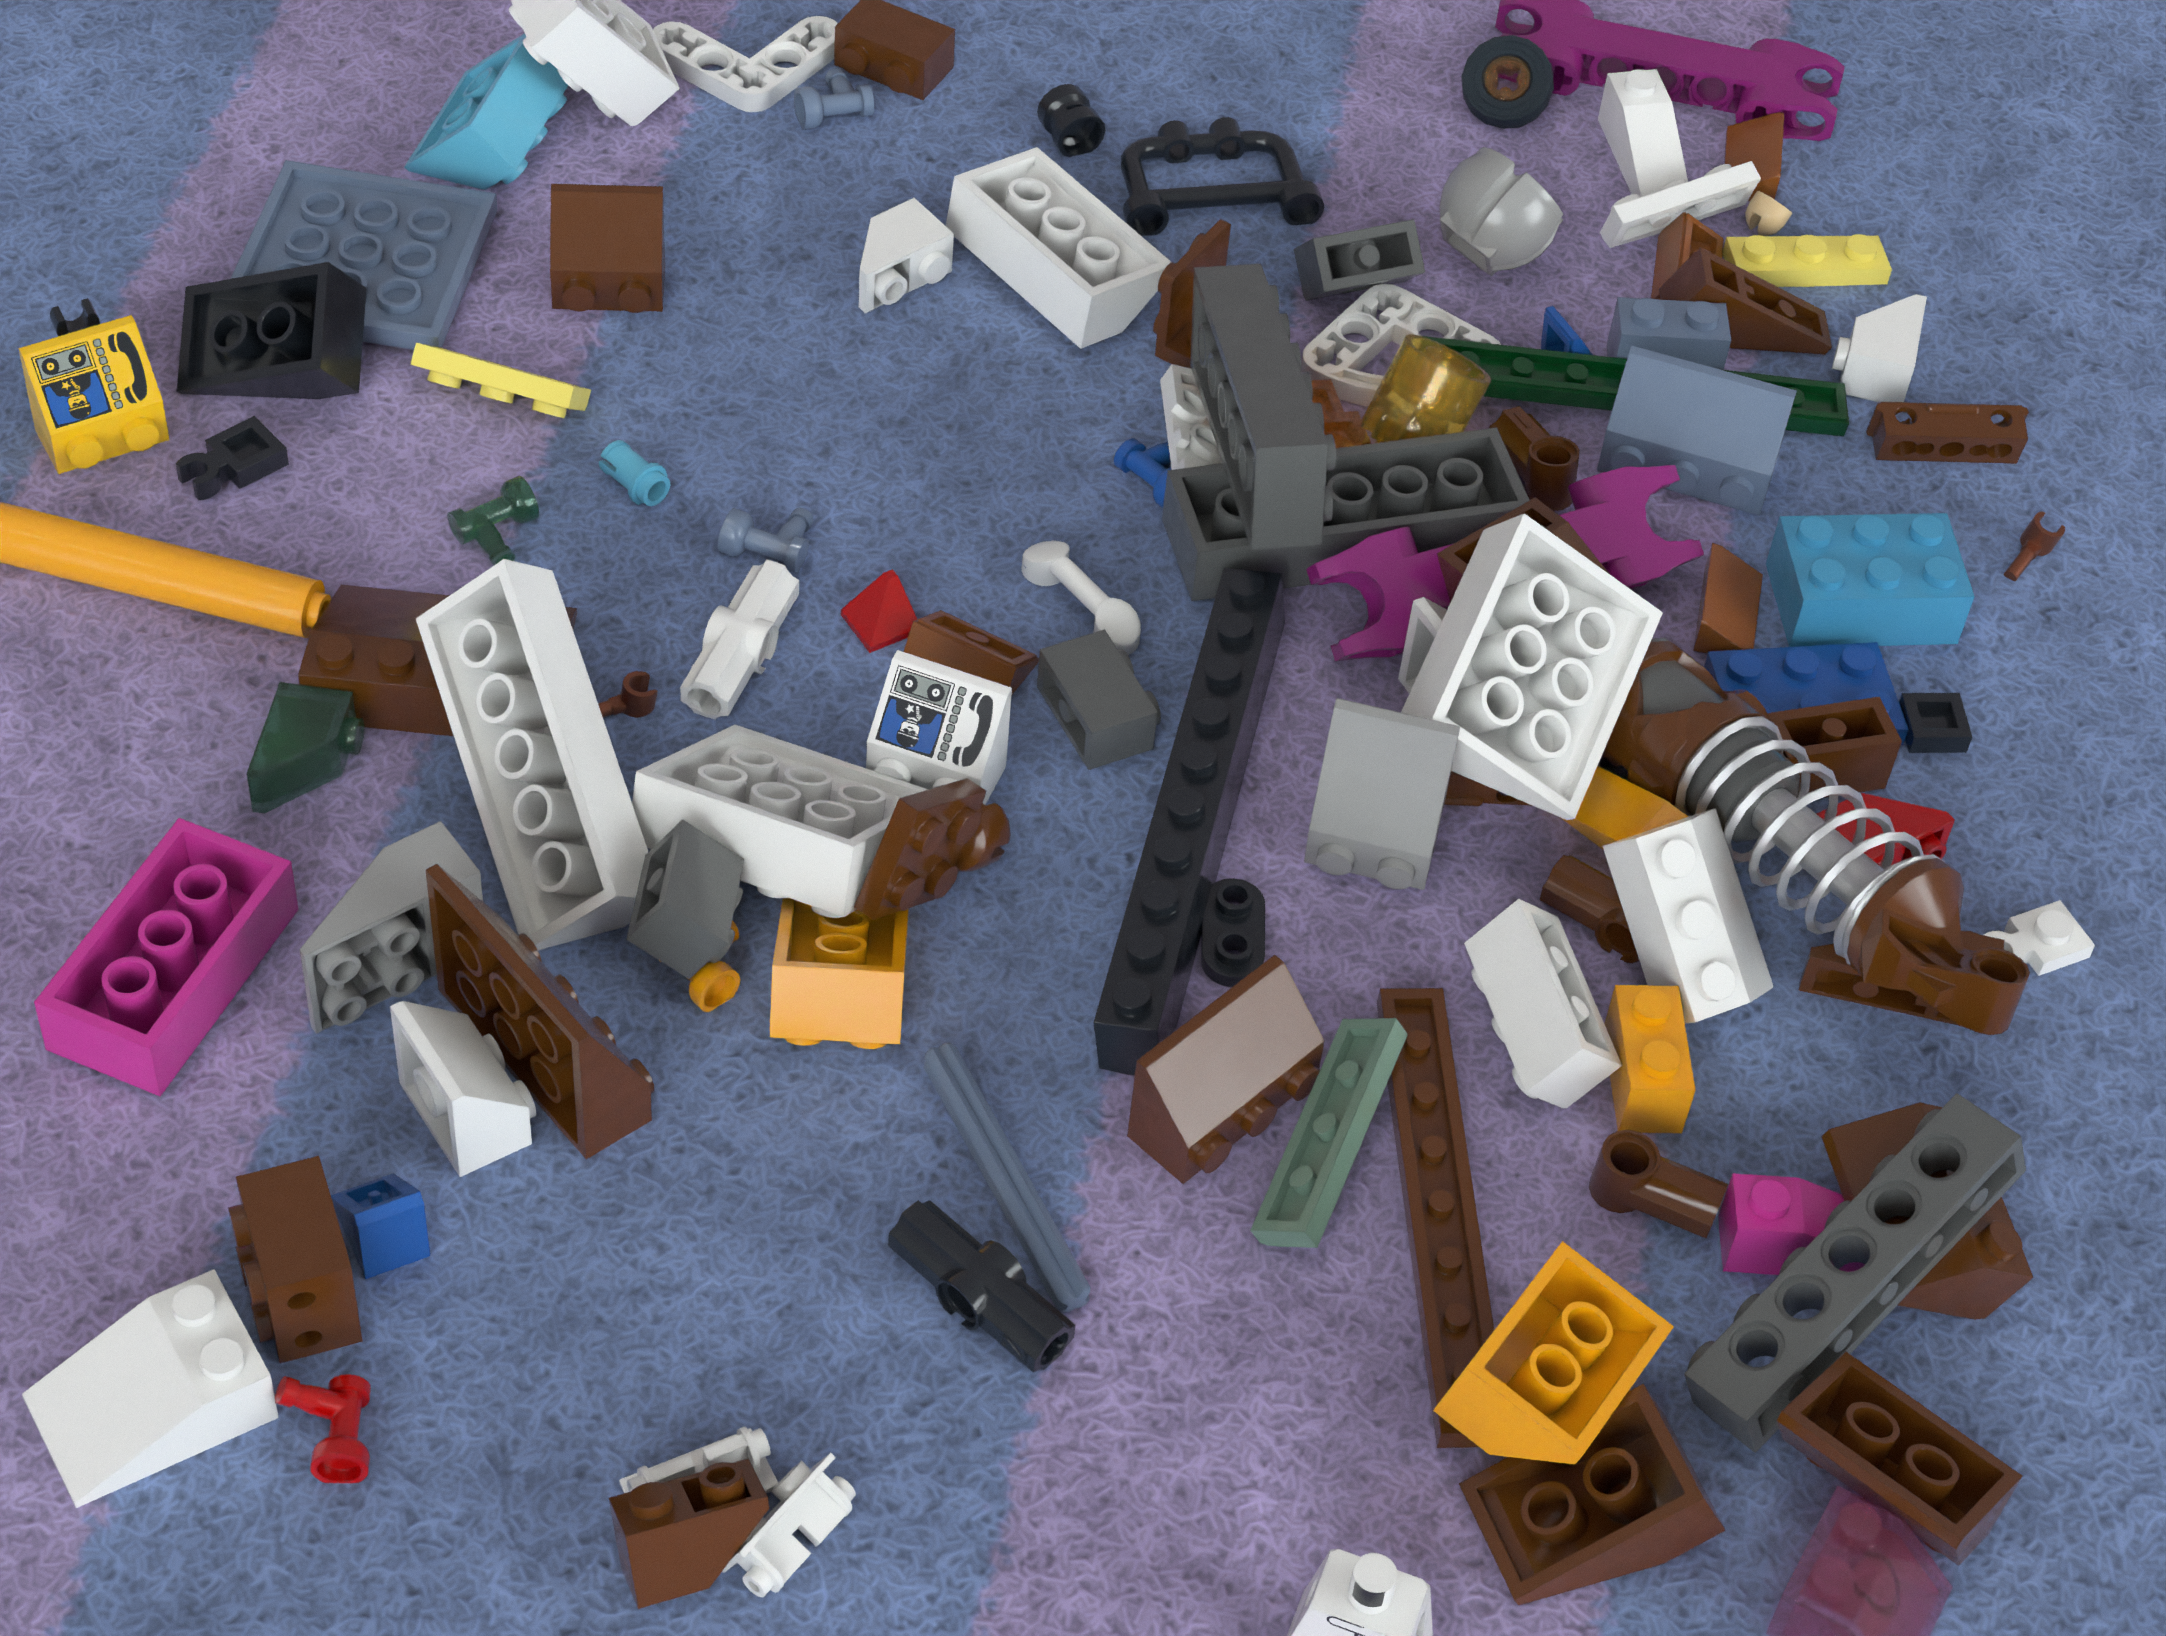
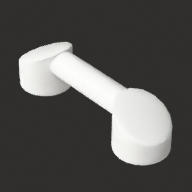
M1045 541L1034 544L1025 550L1022 556V573L1028 581L1041 586H1051L1061 582L1095 615L1093 633L1105 629L1118 650L1123 649L1128 655L1138 648L1141 624L1137 612L1122 599L1110 598L1071 561L1069 559L1070 549L1068 544L1061 541Z

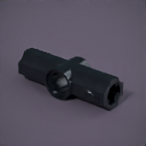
M918 1200L901 1214L899 1221L889 1232L888 1246L935 1287L936 1295L945 1311L950 1315L954 1312L960 1314L965 1319L961 1324L968 1330H976L982 1327L1033 1373L1040 1369H1046L1063 1354L1067 1345L1073 1340L1076 1325L1027 1284L1022 1266L1007 1248L992 1240L981 1244L931 1200L924 1203Z

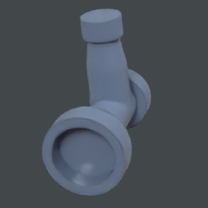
M840 68L829 70L825 76V81L833 94L820 96L813 87L796 88L794 92L795 114L802 130L817 128L825 116L859 112L861 117L874 114V97L870 85H857L855 91L844 71Z
M732 508L727 514L720 530L718 551L735 557L743 554L747 549L782 561L787 570L798 573L805 562L809 548V540L802 537L813 524V516L804 508H796L789 516L788 522L775 535L755 528L750 514Z

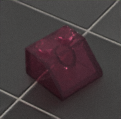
M1837 1485L1782 1594L1766 1634L1770 1636H1930L1953 1587L1903 1518Z

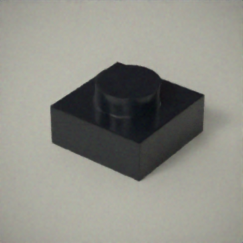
M1902 693L1899 704L1909 729L1905 738L1909 753H1967L1972 740V733L1960 693Z

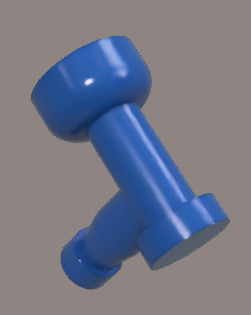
M1131 438L1126 440L1115 453V466L1124 473L1132 471L1153 487L1154 501L1163 508L1167 470H1172L1171 467L1168 469L1164 467L1171 462L1168 441L1146 450L1145 445L1137 439Z

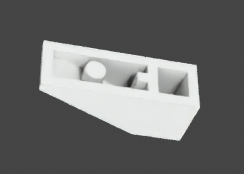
M1638 69L1629 72L1608 73L1598 121L1631 194H1639L1640 197L1658 192L1671 181L1685 179L1688 182L1673 104L1657 69Z

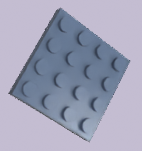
M285 160L231 279L329 262L367 288L363 342L414 350L416 343L442 348L497 213L496 193Z

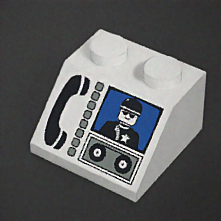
M897 650L892 658L867 739L866 769L926 789L936 788L968 778L986 790L985 798L982 802L986 805L1006 767L1012 688Z

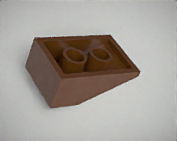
M1644 1383L1627 1392L1576 1464L1507 1457L1459 1483L1509 1591L1518 1606L1662 1565L1726 1531L1666 1416Z

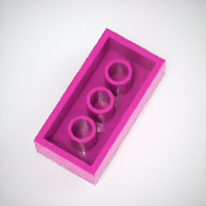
M178 818L34 1001L45 1049L152 1094L161 1096L299 910L291 861Z

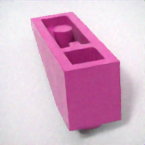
M1733 1173L1718 1214L1723 1271L1779 1275L1787 1257L1799 1247L1806 1248L1825 1229L1826 1221L1832 1211L1844 1201L1842 1194L1797 1177ZM1852 1262L1845 1264L1839 1270L1846 1272L1856 1271L1865 1264Z

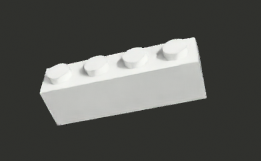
M1038 147L954 176L946 227L954 233L956 239L1080 349L1122 333L1158 291L1160 276L1171 261Z

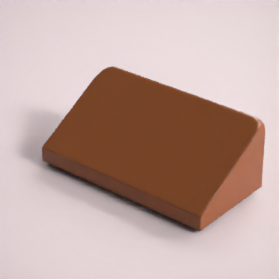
M1782 112L1772 113L1727 127L1724 164H1730L1731 167L1752 161L1761 177L1748 201H1751L1757 191L1763 192L1775 200L1781 176L1784 113Z
M1683 212L1659 233L1651 298L1661 300L1659 288L1700 247L1722 258L1724 239L1689 213Z
M1716 543L1711 545L1705 566L1693 651L1708 654V651L1754 649L1763 574Z
M942 610L913 621L903 651L1011 687L1012 694L1039 663V658L1036 654Z

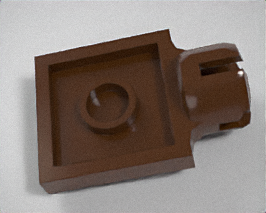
M968 778L899 798L854 908L872 920L904 911L943 897L953 886L958 872H972L998 861L1005 852L1000 846L1008 844L1011 836L1009 820L1003 808L996 803L983 804L986 790Z

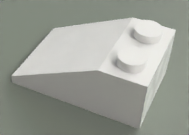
M215 1269L146 1298L22 1393L29 1412L76 1508L279 1418L271 1375Z

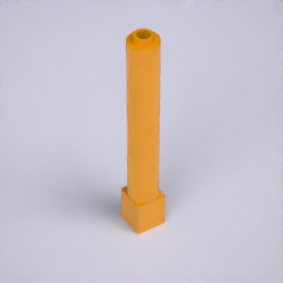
M0 502V563L303 638H309L311 629L331 600V596L325 594L323 582L318 579Z

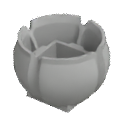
M1482 147L1476 154L1461 161L1450 173L1443 187L1440 200V224L1444 241L1481 270L1493 276L1497 271L1511 270L1527 265L1541 256L1552 243L1558 226L1563 222L1561 218L1563 213L1551 195L1527 172L1519 176L1515 175V163L1491 148Z

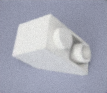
M915 198L870 219L859 275V308L864 313L883 304L891 305L897 302L904 294L927 283H937L946 274L952 272L954 233Z

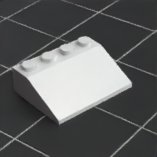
M1521 514L1483 530L1401 713L1461 726L1451 771L1565 820L1575 819L1663 612L1529 516Z
M733 725L636 771L632 805L647 848L652 849L683 819L744 859L740 881L757 886V890L765 896L791 898L811 905L812 910L821 916L840 918L857 910L854 908L899 798L929 789L738 725Z

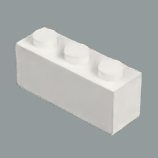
M1518 899L1464 943L1474 966L1472 969L1473 980L1485 994L1494 1015L1492 1018L1493 1029L1497 1036L1505 1043L1514 1064L1512 1069L1513 1078L1518 1087L1527 1096L1533 1099L1539 1098L1561 1108H1568L1622 1066L1557 916Z

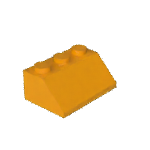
M1562 1241L1433 1411L1489 1455L1576 1464L1674 1326Z

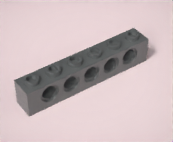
M1958 1093L1941 1110L1933 1109L1927 1113L1918 1124L1914 1137L1896 1156L1894 1154L1888 1155L1876 1166L1870 1177L1869 1184L1852 1201H1843L1832 1211L1826 1221L1825 1229L1806 1248L1799 1247L1787 1257L1781 1267L1779 1276L1761 1295L1758 1293L1751 1295L1742 1303L1730 1327L1715 1342L1708 1341L1697 1349L1688 1364V1370L1684 1373L1693 1404L1756 1453L1779 1429L1776 1420L1781 1411L1845 1352L1851 1354L2025 1173L2026 1166L2021 1136ZM1941 1170L1954 1172L1952 1175L1944 1178L1930 1176ZM1895 1216L1910 1218L1906 1222L1896 1225L1884 1223ZM1852 1262L1865 1264L1856 1271L1846 1272L1839 1270L1845 1264ZM1805 1309L1820 1311L1817 1315L1808 1319L1793 1317ZM1770 1356L1775 1358L1772 1362L1762 1367L1747 1365L1756 1357Z

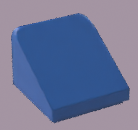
M1553 305L1546 307L1541 349L1593 355Z

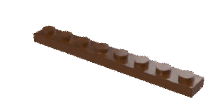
M1380 988L1377 1000L1378 1018H1396L1408 1034L1387 1084L1437 1448L1479 1447L1433 1411L1494 1331L1443 988Z

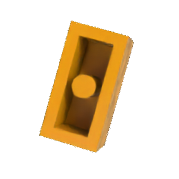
M1615 985L1604 1024L1622 1064L1620 1068L1610 1075L1617 1130H1633L1641 1133L1682 1134L1696 1090L1679 986Z

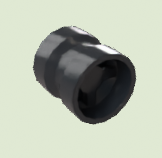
M1072 84L1057 86L1046 93L1039 102L1037 109L1038 119L1044 128L1052 134L1053 142L1064 156L1072 157L1092 152L1104 139L1105 124L1098 113L1090 107L1088 98L1078 86Z

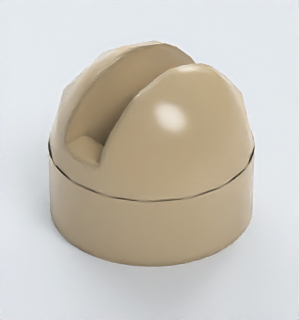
M1760 191L1755 193L1745 212L1748 228L1752 230L1758 226V234L1762 236H1769L1779 232L1792 215L1789 209Z

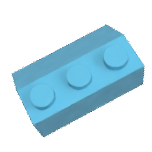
M525 33L465 71L404 167L410 172L483 190L490 188L499 181H502L504 184L511 183L527 167L528 161L524 158L527 152L538 145L547 134L548 129L544 126L547 119L554 116L566 103L567 97L563 93L568 84L560 76L558 69L550 62L542 65L529 54L523 44L526 35Z

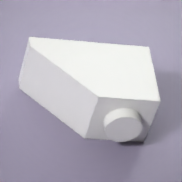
M1915 294L1858 316L1855 319L1850 339L1839 337L1832 369L1841 371L1839 383H1845L1846 395L1876 402H1904L1915 368L1926 296Z

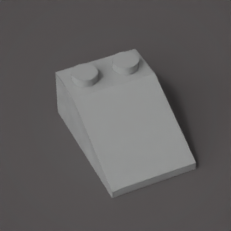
M1336 698L1308 832L1304 862L1317 865L1322 871L1332 875L1352 873L1378 879L1381 884L1392 889L1412 887L1424 890L1439 832L1461 726Z

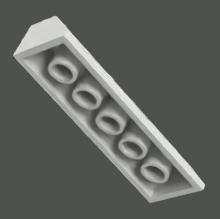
M503 559L417 617L416 622L518 934H526L533 941L537 950L619 929L630 924L644 858L648 853V849L553 570Z

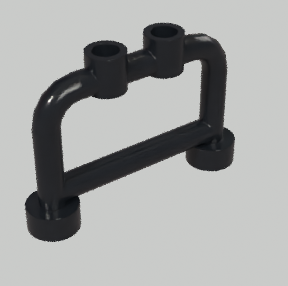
M1222 117L1215 120L1209 127V133L1190 134L1185 123L1178 120L1169 121L1161 126L1157 137L1138 139L1129 144L1121 155V170L1129 194V198L1123 206V214L1126 223L1141 236L1158 235L1161 233L1169 221L1167 210L1279 202L1283 217L1290 225L1313 224L1324 212V203L1320 191L1313 182L1304 180L1295 152L1290 144L1279 135L1267 131H1241L1238 122L1230 117ZM1260 151L1274 157L1282 181L1149 190L1141 162L1145 159L1164 157L1170 164L1186 163L1193 155L1216 154L1220 160L1238 159L1244 152Z

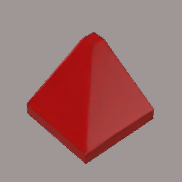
M893 569L884 572L841 609V616L869 653L908 638L913 621L917 620L900 579Z

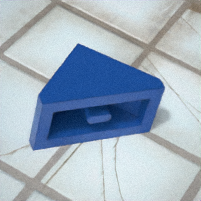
M393 1173L331 1195L337 1217L365 1279L430 1256L425 1206L421 1192Z

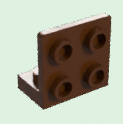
M1220 219L1206 234H1198L1193 240L1189 251L1177 263L1171 262L1162 272L1158 282V292L1161 293L1160 311L1153 326V332L1157 335L1156 357L1171 364L1191 369L1194 268L1226 266L1231 229L1230 223Z

